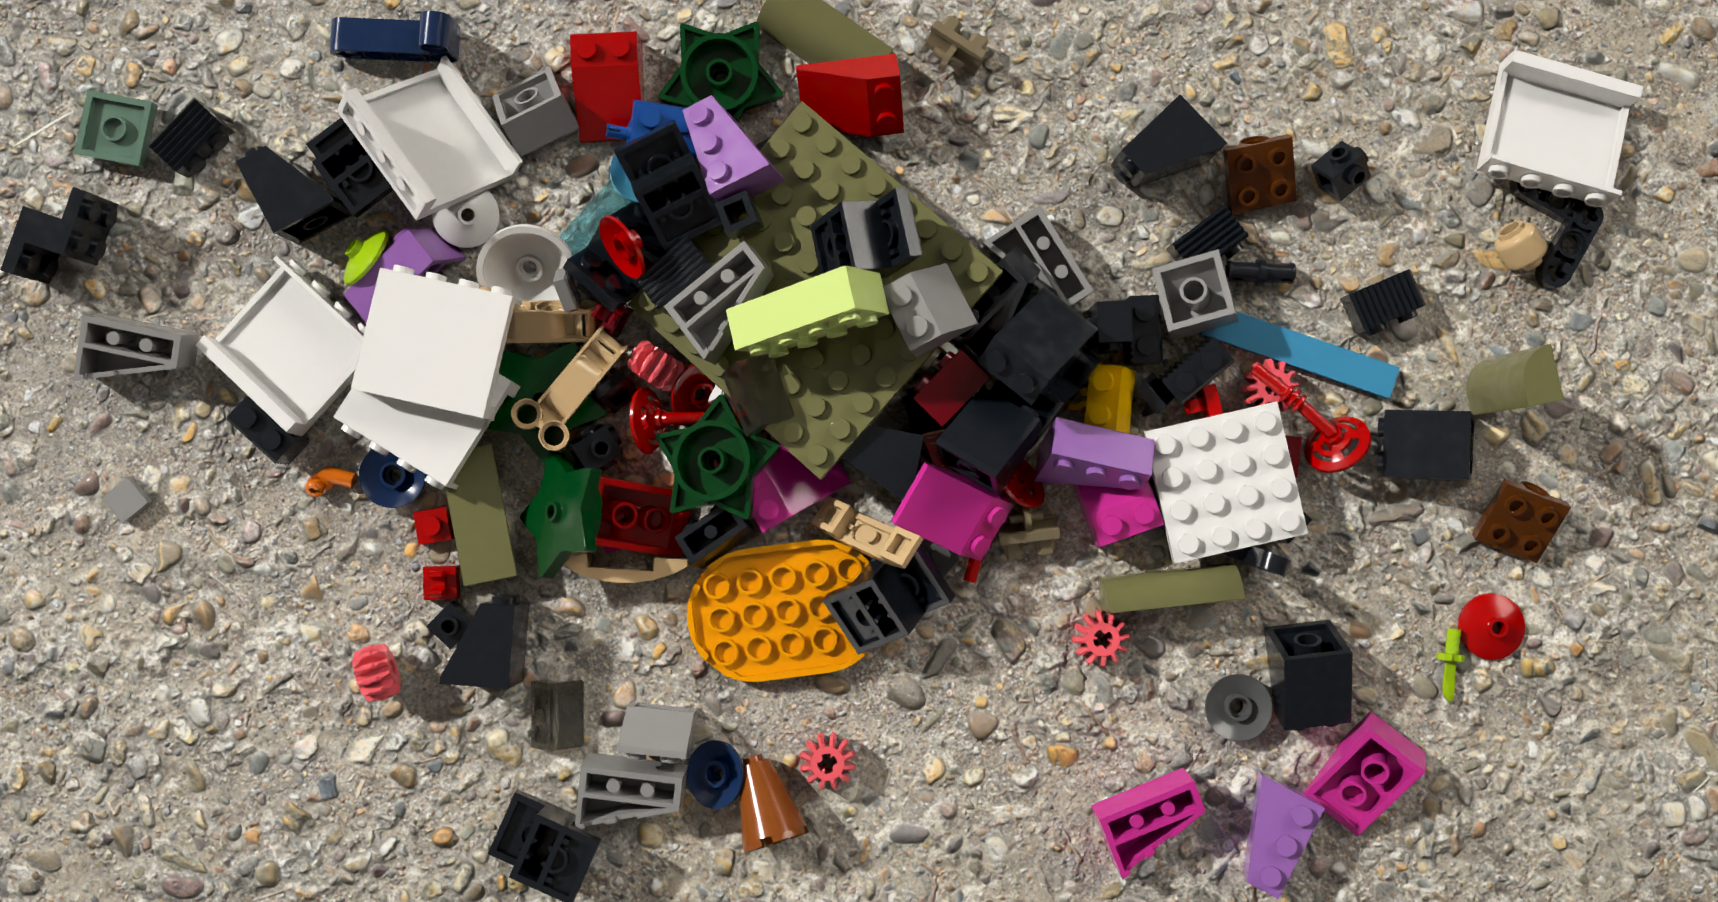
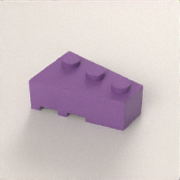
M712 95L682 110L709 194L716 201L719 202L744 190H747L754 197L786 181L729 112Z
M406 228L394 237L395 243L388 250L382 252L369 272L361 280L353 284L343 295L367 323L380 268L393 270L394 265H400L414 269V275L425 277L426 272L440 274L439 271L449 263L457 262L460 264L467 257L459 247L446 242L437 233L435 228Z
M1056 417L1038 447L1034 482L1141 490L1152 476L1155 440Z
M1257 769V783L1252 805L1250 832L1248 833L1243 875L1247 883L1279 899L1325 808L1318 800Z

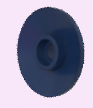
M371 449L363 458L359 469V481L364 494L373 503L386 508H399L413 502L421 494L425 486L426 474L418 469L415 473H412L396 463L399 457L391 452L384 456ZM395 469L401 471V478L398 481H394L392 478V472Z
M720 740L707 741L701 744L693 752L688 764L687 778L690 790L695 799L705 807L719 809L732 804L739 796L744 783V767L738 752L730 744Z

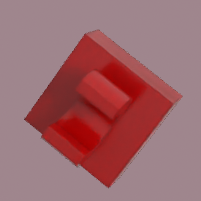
M1216 384L1203 387L1196 393L1197 399L1184 403L1186 415L1201 412L1202 418L1223 414Z
M459 565L423 567L424 600L459 599Z

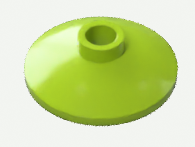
M380 229L362 241L356 238L349 244L345 251V255L349 259L344 271V283L351 286L369 272L388 242V231Z

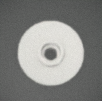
M488 190L431 214L437 233L446 242L462 248H472L485 243L495 233L499 223L498 205ZM466 208L473 212V218L470 221H464L461 217V212Z

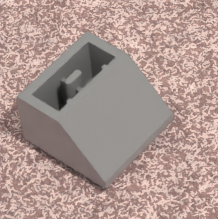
M631 702L626 708L617 752L626 753V758L633 760H645L647 755L659 756L660 761L664 763H680L681 759L688 757L694 747L698 709Z

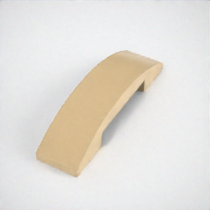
M830 496L826 498L811 522L814 527L851 548L899 568H906L923 541V538L898 526H895V528L857 512L850 505Z
M582 553L580 555H570L563 566L580 575L596 580L615 583H637L672 575L687 568L691 563L688 558L655 557L653 570L592 566L593 553Z

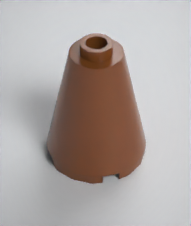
M762 754L743 759L744 783L740 792V812L744 853L772 846L790 838L793 839L809 833L806 822L771 759L763 760Z

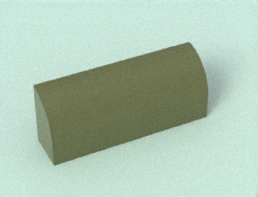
M766 0L756 21L759 23L762 32L809 64L893 54V48L823 0Z
M1551 344L1487 358L1473 368L1467 380V398L1473 415L1527 408L1564 400Z
M493 444L475 447L453 481L459 485L457 490L445 486L464 586L518 576Z
M1233 563L1098 577L1101 610L1107 613L1245 599L1241 575L1237 566Z

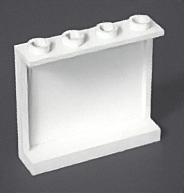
M1514 50L1499 65L1476 170L1488 173V176L1494 179H1508L1519 182L1525 188H1540L1552 192L1557 197H1571L1584 201L1588 206L1605 207L1622 195V190L1615 189L1614 183L1629 108L1641 99L1643 86Z
M447 56L441 58L435 70L363 96L357 88L344 92L337 109L339 115L416 221L512 180L523 163L516 149L501 132L498 123L490 117L482 106L479 97L472 92L462 78L460 71L453 66Z
M275 256L273 260L281 267L216 339L204 335L197 342L196 346L287 433L303 436L352 382L366 325L362 322L357 325L350 318L353 312L339 301L334 303L327 296L331 292L314 279L311 282L305 276L308 271L294 259L288 262Z
M394 265L393 270L380 268L351 389L494 421L497 408L491 406V401L514 305L521 307L522 301L512 296L513 291L502 287L492 286L491 291L479 289V283L465 279H459V283L454 284L446 282L447 277L437 273L426 272V276L422 277L414 275V269L400 265Z
M499 373L491 401V406L497 408L496 413L507 395L514 398L520 389L519 385ZM354 389L349 391L334 415L335 419L343 423L341 430L357 439L361 435L371 440L370 448L384 456L391 452L399 457L396 462L398 465L412 473H415L417 469L427 475L425 481L440 490H443L445 486L457 490L459 485L453 481L491 422L486 419L369 394Z

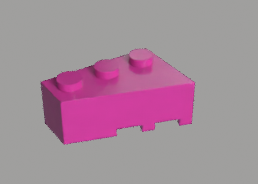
M1184 768L1091 805L1113 864L1122 879L1131 874L1130 870L1145 857L1149 859L1156 853L1155 849L1170 836L1173 839L1206 812L1195 781Z

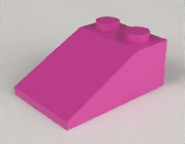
M781 445V450L755 478L753 517L762 533L848 485L850 481L840 463L837 462L825 477L820 480Z
M924 462L891 522L956 554L981 561L1014 504L1002 494L998 497L960 474Z
M1148 481L1141 490L1073 485L1094 546L1101 547L1164 525Z
M1370 711L1346 735L1305 789L1304 794L1318 800L1324 806L1326 813L1358 837L1426 772L1425 752Z

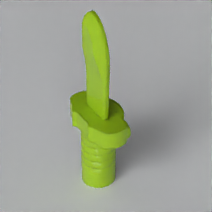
M1447 628L1445 652H1438L1436 654L1437 659L1445 660L1442 692L1445 700L1448 702L1454 699L1456 663L1465 662V655L1459 654L1461 630Z

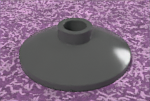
M1231 674L1219 679L1210 688L1205 700V714L1212 729L1220 736L1231 741H1247L1260 735L1268 726L1272 716V700L1268 690L1257 679L1244 674ZM1234 700H1239L1241 704L1240 709L1232 712L1230 709L1231 703Z

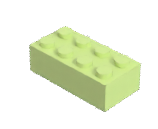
M846 265L726 309L734 349L747 351L750 353V356L768 354L769 358L785 356L789 354L788 349L795 346L798 348L814 346L818 344L817 339L824 336L836 338L846 335L848 333L847 328L856 325L858 328L875 325L878 323L877 318L890 314L880 273Z

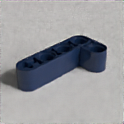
M423 11L420 13V20L348 17L331 19L330 54L333 56L348 59L440 62L443 56H447L451 63L459 61L460 26L449 14L444 12Z

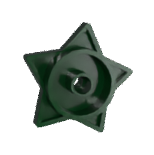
M758 22L750 23L727 33H711L684 23L680 24L681 65L658 96L661 102L688 108L712 95L738 123L746 110L783 99L782 90L759 64L760 27ZM724 74L727 76L724 81H716L718 75Z
M572 342L538 359L503 351L499 374L519 385L520 389L514 398L507 395L495 414L494 421L490 422L487 429L521 435L545 465L549 450L545 449L539 441L538 434L540 429L538 427L532 430L519 428L512 420L511 410L514 404L521 399L527 398L537 402V397L541 393H545L579 352L578 344ZM590 394L565 423V426L570 432L573 429L604 418L608 413ZM531 405L523 406L518 411V419L524 424H530L537 418V410ZM554 426L548 428L544 435L545 441L549 445H559L564 439L563 430Z
M718 395L696 424L688 428L655 435V440L670 462L674 473L670 512L680 514L714 504L743 519L751 520L753 517L755 478L776 456L782 446L744 431L726 396ZM720 456V465L718 468H715L713 461L716 457Z
M549 451L540 491L520 515L521 521L536 538L539 577L548 579L555 577L570 555L596 552V536L602 519V499L598 488L602 470L594 468L574 470L562 453Z

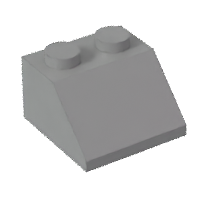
M551 67L492 95L501 126L520 157L528 153H536L544 145L556 139L566 138L579 128L575 115Z
M1219 249L1152 268L1167 329L1173 340L1239 322Z
M947 263L910 272L883 287L888 309L909 350L917 358L979 325Z

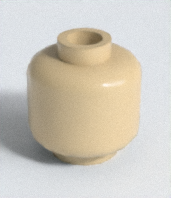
M1520 220L1513 221L1501 228L1497 233L1498 238L1494 243L1496 252L1506 267L1511 270L1523 269L1524 271H1530L1542 263V257L1548 248L1545 239L1533 223Z

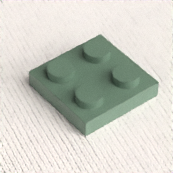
M87 89L74 154L80 157L145 169L149 151L148 144L151 142L158 105L151 101Z

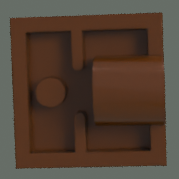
M1286 134L1272 138L1252 136L1240 140L1238 145L1223 147L1228 210L1231 211L1232 215L1297 201L1293 139L1290 135Z
M1504 478L1472 535L1477 541L1538 563L1571 507L1568 502L1550 496L1546 490L1528 481H1521L1518 484Z

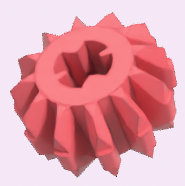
M647 340L640 341L638 346L634 347L627 362L632 372L663 391H672L676 379L686 369L684 363Z
M1272 359L1264 361L1263 366L1288 386L1293 385L1295 389L1300 387L1299 383H1291L1290 378L1295 376L1296 371L1290 370L1284 373L1286 362L1280 361L1275 365ZM1258 362L1252 364V369L1258 364ZM1250 372L1244 373L1243 378L1250 384L1241 386L1240 390L1242 392L1250 391L1251 395L1244 400L1246 404L1256 401L1255 406L1277 401L1281 412L1289 409L1285 406L1286 401L1280 402V396L1274 391L1267 393L1265 390L1267 386Z
M1100 609L1095 610L1094 621L1089 614H1083V620L1087 625L1085 627L1078 623L1074 625L1076 630L1082 632V636H1073L1072 642L1077 644L1083 643L1075 651L1076 654L1082 656L1088 653L1085 662L1090 665L1097 658L1099 666L1105 667L1107 656L1112 662L1117 663L1119 659L1114 652L1119 650L1122 653H1126L1128 650L1120 644V641L1129 640L1130 635L1118 633L1126 626L1125 622L1120 620L1114 623L1115 613H1108L1104 619L1103 612ZM1097 631L1108 634V637H1104L1107 640L1104 645L1093 642V639H1097L1094 636Z
M385 644L369 645L363 647L362 650L354 652L352 661L353 674L361 694L367 701H383L392 698L393 695L400 692L402 682L399 676L400 671L397 667V661L393 657V652L389 650L388 646Z
M822 732L818 733L817 740L819 745L813 740L808 739L806 746L810 751H801L800 753L801 759L809 761L800 766L801 772L812 771L807 778V782L811 784L818 777L820 779L819 789L824 790L826 781H830L831 787L834 790L838 789L837 777L847 783L850 777L844 770L854 771L856 768L855 763L847 761L855 757V750L843 751L849 741L844 738L839 744H836L837 733L835 732L831 733L830 741L825 742L824 734ZM823 754H830V758L833 756L836 758L833 761V767L826 768V763L823 766L820 764Z

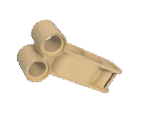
M479 287V289L491 291L489 287ZM560 300L522 301L521 307L514 305L506 343L587 342L598 330L596 318L591 316L597 302L579 300L575 310L565 312Z
M603 325L593 334L537 402L527 398L521 399L514 404L511 410L512 420L519 428L532 430L538 427L540 429L538 434L539 441L549 451H560L567 446L570 434L565 423L629 347L627 345L623 347L604 331L605 327ZM597 340H599L602 344H604L615 354H612L610 351H608L604 346L597 342ZM526 405H531L537 410V418L530 424H524L518 419V411ZM553 426L561 428L564 432L563 441L556 446L547 444L544 438L546 430Z

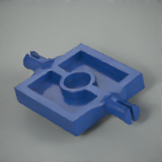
M634 100L632 117L627 127L607 123L606 138L626 140V144L675 120L694 160L697 157L682 111L686 108Z

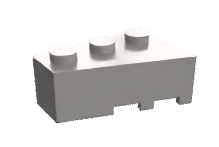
M1038 206L983 242L986 247L1001 259L1017 246L1040 269L1034 286L1039 290L1044 287L1070 307L1094 293L1091 285L1041 206Z
M743 241L664 307L702 358L716 365L732 341L726 309L760 297L774 277V274L756 250Z
M105 313L82 315L73 381L195 366L198 350L196 344L199 341L200 333Z
M588 753L580 770L575 827L585 829L586 826L601 823L608 825L616 823L617 820L637 817L639 819L679 811L685 796L688 765L646 759L633 760L622 756Z

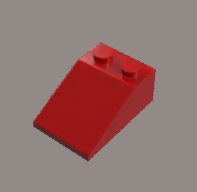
M637 31L570 34L571 71L580 142L626 141L606 138L607 123L627 127L632 117L634 100L645 101L643 50Z
M896 53L796 65L800 103L803 101L838 132L869 137L904 133L901 81Z
M601 476L598 488L602 499V519L596 536V545L681 558L682 549L674 537L681 533L682 529L687 525L690 511L680 514L670 512L673 489Z

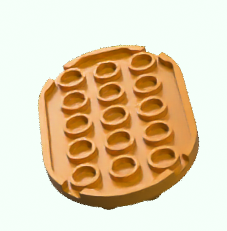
M823 539L752 547L730 552L712 562L700 575L692 588L687 605V625L691 640L704 661H707L721 674L745 682H762L801 677L845 669L862 659L868 651L858 655L822 599L828 593L853 583L870 562L860 552L846 544Z

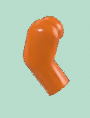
M326 466L308 479L305 491L311 497H319L336 485L353 489L357 482V473Z

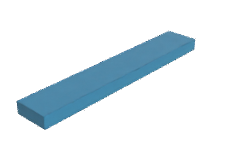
M1237 312L1239 322L1199 333V336L1205 338L1206 336H1211L1220 343L1266 359H1272L1275 362L1284 361L1287 366L1383 399H1390L1400 367L1240 312Z

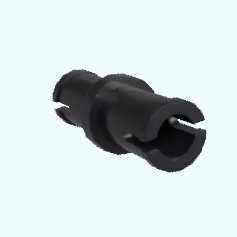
M1257 259L1255 262L1227 261L1225 273L1228 282H1254L1256 286H1263L1265 283L1293 284V280L1296 278L1295 263L1291 262L1267 263L1265 259Z

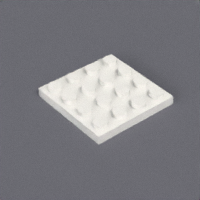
M1277 401L1142 432L1143 437L1155 440L1152 476L1173 563L1308 534Z

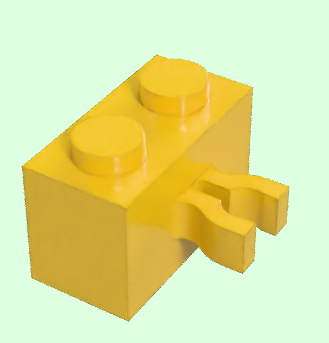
M1098 365L1089 378L1088 389L1082 387L1079 391L1082 396L1087 397V401H1081L1079 404H1070L1068 410L1085 411L1084 424L1129 434L1136 371L1124 366Z

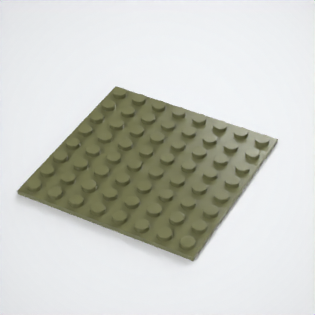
M802 101L760 149L786 180L753 197L764 228L732 240L726 235L723 225L720 224L692 239L698 244L713 265L743 241L747 242L756 250L774 274V277L761 295L764 296L820 275L810 225L840 202L879 200L892 189L903 186ZM908 191L910 201L914 207L913 216L917 234L921 239L922 256L889 277L881 278L883 287L910 272L947 263L970 309H972L1003 274V270ZM742 214L739 217V221L748 218V214ZM642 288L628 303L634 311L820 480L825 477L938 348L936 347L917 358L909 350L889 311L890 314L877 318L878 323L864 328H858L856 325L847 328L848 333L846 335L836 338L824 336L818 338V344L807 348L795 346L788 349L789 354L777 358H769L768 354L750 356V353L747 351L735 350L732 340L717 364L714 365L702 358L671 315L659 311Z

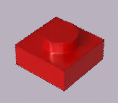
M449 507L413 512L418 545L455 539Z

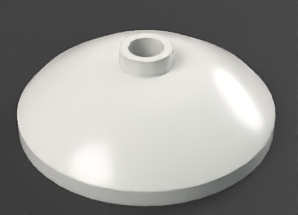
M528 224L509 226L493 234L482 247L476 265L477 281L480 287L492 289V286L509 289L513 291L512 296L520 301L560 300L553 285L555 272L563 268L567 259L574 254L570 247L550 230ZM525 262H534L536 264V268H528L525 265Z

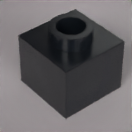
M747 190L715 203L725 233L732 240L764 228L754 198ZM742 214H748V218L739 221V217Z
M456 600L449 602L426 627L451 650L457 647L473 616ZM447 620L453 621L455 625L452 632L445 627Z

